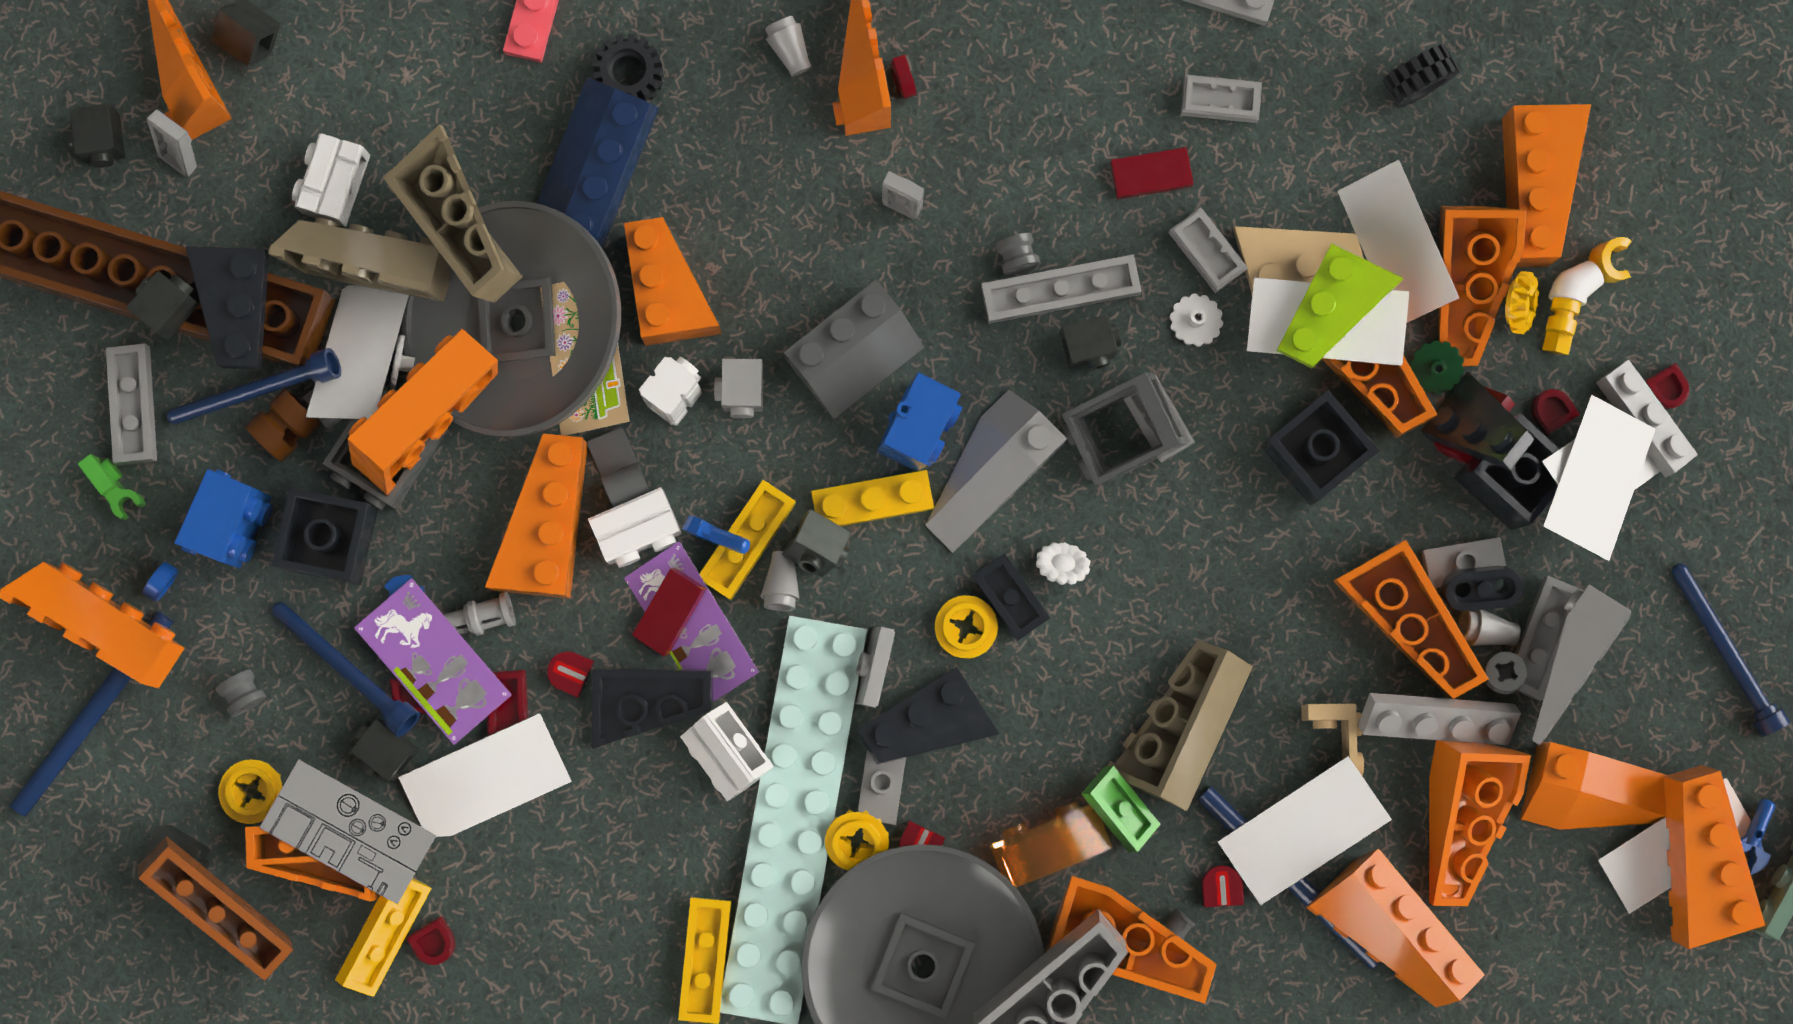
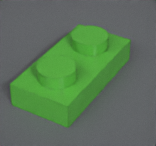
M1104 766L1082 792V796L1128 852H1138L1160 826L1158 820L1114 766Z

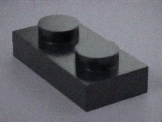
M1005 553L972 576L1016 641H1019L1050 619Z

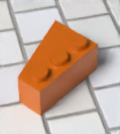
M659 217L624 223L640 334L645 346L722 334L720 326L664 218Z
M260 826L245 827L247 869L307 883L370 902L378 900L380 896L378 893L262 830Z

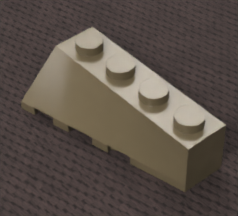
M439 124L383 178L471 295L495 303L523 276L488 232L445 129Z
M316 217L314 222L298 220L270 246L268 252L269 255L305 275L440 302L445 301L453 271L429 238L421 237L420 243L408 241V236L394 231H385V235L382 236L373 234L372 229L357 224H350L349 229L338 227L339 224L332 220Z
M1197 640L1168 680L1170 688L1161 699L1152 702L1146 711L1150 716L1137 734L1131 732L1122 744L1126 749L1117 762L1110 761L1107 766H1114L1130 786L1187 811L1253 666L1226 649Z

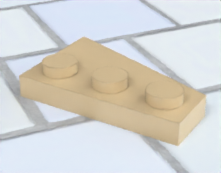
M1237 226L1233 228L1241 259L1248 267L1245 273L1252 295L1254 277L1312 282L1331 243L1364 259L1357 234Z

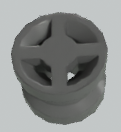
M1031 233L1013 235L995 244L997 253L1002 255L1004 261L1001 267L1004 275H1014L1028 271L1041 264L1039 256L1032 249L1034 239Z
M1512 652L1495 654L1488 661L1484 670L1489 680L1485 681L1486 685L1493 692L1500 695H1509L1516 692L1527 677V667L1524 660Z
M250 669L230 677L215 689L219 697L225 698L229 704L227 711L231 717L244 714L267 699L264 690L256 687L254 683L255 675Z

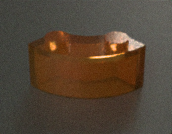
M1074 801L1055 809L1057 817L1028 829H1026L1023 822L1003 830L1004 838L990 844L1001 874L1014 887H1018L1113 848L1101 818L1090 804L1079 808L1077 802Z

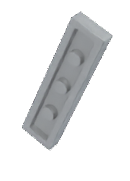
M1134 254L981 283L988 324L1137 296L1142 292Z
M1369 693L1358 727L1363 735L1508 745L1521 712L1515 704Z

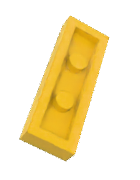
M927 470L811 491L815 512L839 526L934 509Z
M762 480L728 531L750 541L748 552L741 554L718 545L700 572V576L705 584L729 600H732L796 505V501Z
M412 878L398 905L380 895L335 981L343 987L374 997L432 888Z
M690 898L678 1018L680 1021L719 1024L731 910L730 900Z

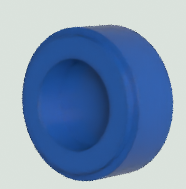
M166 561L162 563L146 583L142 594L154 602L159 601L177 578L178 569Z

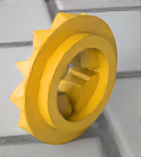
M1521 271L1509 286L1506 297L1505 317L1512 333L1524 334L1532 327L1533 319L1536 318L1539 291L1537 289L1538 280L1533 272Z
M963 595L950 599L941 607L935 620V634L940 646L952 656L971 659L982 655L992 646L998 632V622L993 609L985 601L975 596ZM973 611L972 625L983 633L982 635L969 633L966 639L964 638L962 643H959L960 636L958 635L960 629L949 621L950 619L964 621L966 616H969L970 612Z
M250 759L234 764L225 772L219 784V801L223 810L229 817L241 823L254 824L264 821L283 787L280 779L281 774L275 771L269 763L260 760ZM261 777L258 781L257 790L262 793L265 800L252 798L249 803L245 804L247 793L237 784L252 785L255 780Z
M849 809L845 814L835 817L825 835V847L830 859L840 868L849 871L861 861L888 850L889 835L882 824L881 818L876 819L867 810L853 812ZM862 828L863 840L868 841V843H860L859 848H856L855 853H852V840L846 837L854 836L856 831Z

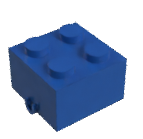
M918 372L909 383L900 403L897 405L896 411L890 413L888 417L889 425L876 452L916 472L925 466L930 467L932 463L935 464L945 445V442L939 438L943 431L948 432L950 427L954 426L962 410V406L957 404L961 393Z
M207 469L174 543L182 546L181 550L196 555V553L240 569L242 563H248L255 552L257 542L253 538L259 525L264 526L271 516L273 506L269 502L272 496L231 479V475L218 469L214 472Z

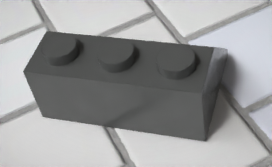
M875 280L784 351V356L787 363L834 420L925 347L901 309L880 283Z

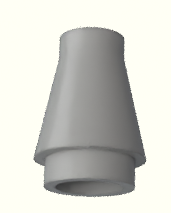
M793 16L785 17L765 28L768 35L766 41L788 69L791 77L812 68L808 59L801 24L796 23Z
M775 551L772 553L771 564L760 597L764 599L763 607L768 610L780 612L795 610V603L800 600L795 562L783 556V551Z
M1485 610L1463 611L1457 624L1469 646H1515L1520 638L1521 629L1518 623L1510 622Z

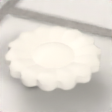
M1192 294L1190 297L1184 296L1181 298L1180 303H1176L1173 306L1174 312L1169 317L1172 321L1170 328L1176 332V339L1183 340L1185 345L1193 344L1196 347H1201L1203 343L1210 344L1213 338L1219 336V329L1223 326V321L1221 320L1223 314L1221 310L1217 309V303L1210 301L1208 296L1203 295L1199 297L1197 294Z
M400 335L397 340L396 354L393 359L389 381L390 389H395L398 371L410 372L414 367L415 357L402 355L404 335Z
M1053 542L1050 546H1043L1041 552L1037 553L1036 567L1040 569V574L1047 576V579L1051 582L1057 581L1061 585L1065 583L1075 584L1076 581L1084 580L1085 575L1089 574L1090 560L1086 557V552L1079 550L1077 546L1069 545L1065 542L1060 544Z

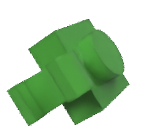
M90 454L78 463L100 495L105 496L109 501L113 514L123 520L129 518L123 509V504L128 499H132L138 507L142 508L146 505L142 495L135 491L124 489L118 481L123 475L109 458L103 460Z

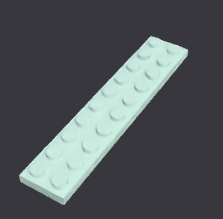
M789 616L765 755L774 767L763 775L759 782L723 983L720 1013L783 1024L799 1023L804 994L802 981L803 948L810 922L820 903L828 857L825 847V835L835 817L859 675H856L859 656L864 651L867 629Z

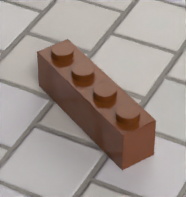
M167 836L137 866L139 880L264 981L294 950L289 936Z

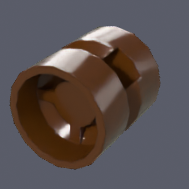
M283 388L269 402L270 410L268 412L260 411L245 425L247 431L281 462L298 447L296 440L299 437L307 439L322 424L318 418L306 417L308 408L287 388Z

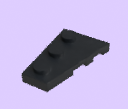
M1468 371L1437 409V415L1429 420L1421 430L1430 441L1508 470L1513 468L1534 440L1528 430Z
M957 667L856 730L877 765L999 734Z
M595 668L592 670V749L713 710V670Z

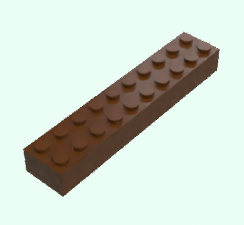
M0 191V278L141 321L126 308L136 297V290L140 283L147 277L154 276L157 271L168 279L176 274L194 289L189 296L200 304L176 332L211 342L186 247ZM268 273L262 358L292 368L304 365L306 360L311 357V354L319 349L335 299L323 289Z

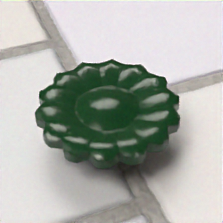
M1433 340L1430 344L1423 343L1421 349L1414 351V358L1410 361V366L1425 392L1434 391L1436 394H1440L1443 390L1450 391L1453 388V384L1460 382V375L1464 373V367L1462 366L1464 358L1459 355L1457 347H1451L1448 341L1441 343L1438 340Z

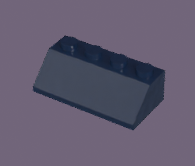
M587 77L537 204L548 206L573 218L603 248L659 107Z

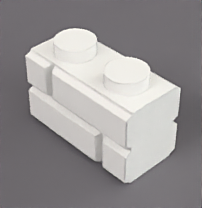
M322 133L319 134L316 143H310L306 150L305 164L308 167L304 179H298L294 185L292 200L295 201L294 207L303 215L329 219L338 223L339 226L346 227L370 154L361 145Z
M680 356L676 361L671 357H664L654 370L656 375H650L639 391L648 408L669 424L677 426L688 412L686 407H692L702 395L698 383L701 377L697 374L698 370Z
M661 487L588 518L606 562L609 565L617 563L619 568L640 559L638 553L653 547L654 551L658 552L677 543L675 537L682 534Z
M727 702L707 713L680 736L688 747L691 756L699 762L712 780L715 789L721 792L726 801L731 800L749 788L774 767Z

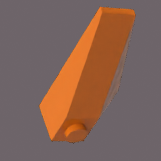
M147 0L162 97L169 108L164 115L185 129L191 140L232 118L169 1Z
M851 0L838 85L839 102L832 103L836 126L844 125L845 136L891 128V102L882 58L879 57L876 29L871 27L872 13L869 0Z
M1440 206L1439 252L1459 299L1438 308V341L1441 343L1448 341L1451 347L1459 349V355L1464 358L1462 366H1478L1494 327L1496 315L1503 298L1506 297L1516 265L1520 262L1524 252L1526 210L1486 206Z
M1436 740L1429 775V903L1431 905H1469L1489 864L1486 857L1496 837L1502 838L1507 828L1503 826V823L1512 805L1518 806L1524 794L1531 755L1488 743Z
M1543 742L1540 746L1537 745L1520 820L1558 830L1657 823L1666 817L1664 776L1667 775L1588 751L1553 742Z
M1071 875L1054 920L1046 951L1051 949L1099 909L1125 939L1128 952L1112 975L1204 1004L1206 1003L1217 965L1215 962L1112 888Z

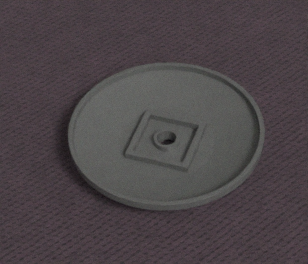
M503 201L488 204L478 209L488 232L523 277L493 303L472 296L459 277L452 271L444 302L408 296L402 318V335L405 336L403 345L405 355L415 357L414 366H416L420 362L426 364L435 355V348L446 336L451 335L454 337L461 329L466 331L498 360V374L464 412L459 413L455 409L451 413L453 416L452 421L468 430L485 435L520 437L535 434L560 424L578 411L598 389L616 353L621 327V301L616 276L609 259L596 239L581 224L566 214L542 204L526 201ZM564 282L570 289L577 305L579 331L570 358L556 375L552 376L550 356H556L552 284ZM540 287H542L543 307H542ZM522 311L526 322L520 331L515 332L511 326V320L517 312Z
M924 844L907 845L880 852L861 861L837 880L826 893L815 911L805 938L802 954L803 989L807 1006L815 1024H973L974 1012L1044 954V948L1039 928L1028 904L1014 885L997 869L969 853L954 848ZM920 954L929 955L935 962L934 971L927 977H918L911 969L913 959Z

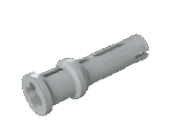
M506 591L500 593L498 598L476 603L474 600L468 601L463 606V609L443 614L459 634L470 632L471 635L479 636L483 634L484 630L504 624L508 627L516 625L511 599Z

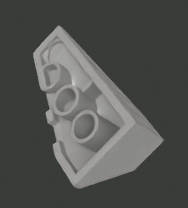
M1008 390L981 416L925 526L954 553L1064 445L1067 438L1038 409Z
M1590 584L1584 592L1577 588L1564 607L1570 613L1564 623L1533 736V742L1539 746L1567 709L1574 694L1584 685L1593 671L1596 662L1603 658L1631 616V610Z

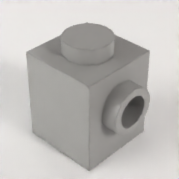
M722 359V378L715 377L714 396L715 401H721L723 411H730V417L753 418L754 412H763L762 359Z

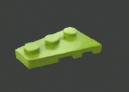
M1331 243L1276 351L1313 368L1404 278Z

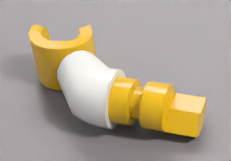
M1618 237L1598 244L1592 249L1589 261L1567 269L1557 276L1549 293V299L1552 300L1550 310L1554 312V315L1549 316L1547 320L1546 334L1542 347L1543 351L1558 355H1569L1577 321L1573 320V318L1579 315L1580 308L1586 305L1587 298L1601 287L1604 282L1615 283L1631 277L1627 270L1617 271L1614 269L1610 260L1612 251L1620 252L1626 250L1631 243L1630 239Z

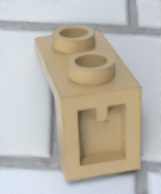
M1356 704L1301 705L1302 721H1313V729H1336L1337 721H1341L1342 760L1349 756L1363 776L1364 758L1362 752H1357V736H1362V732L1358 727L1362 714L1356 712Z

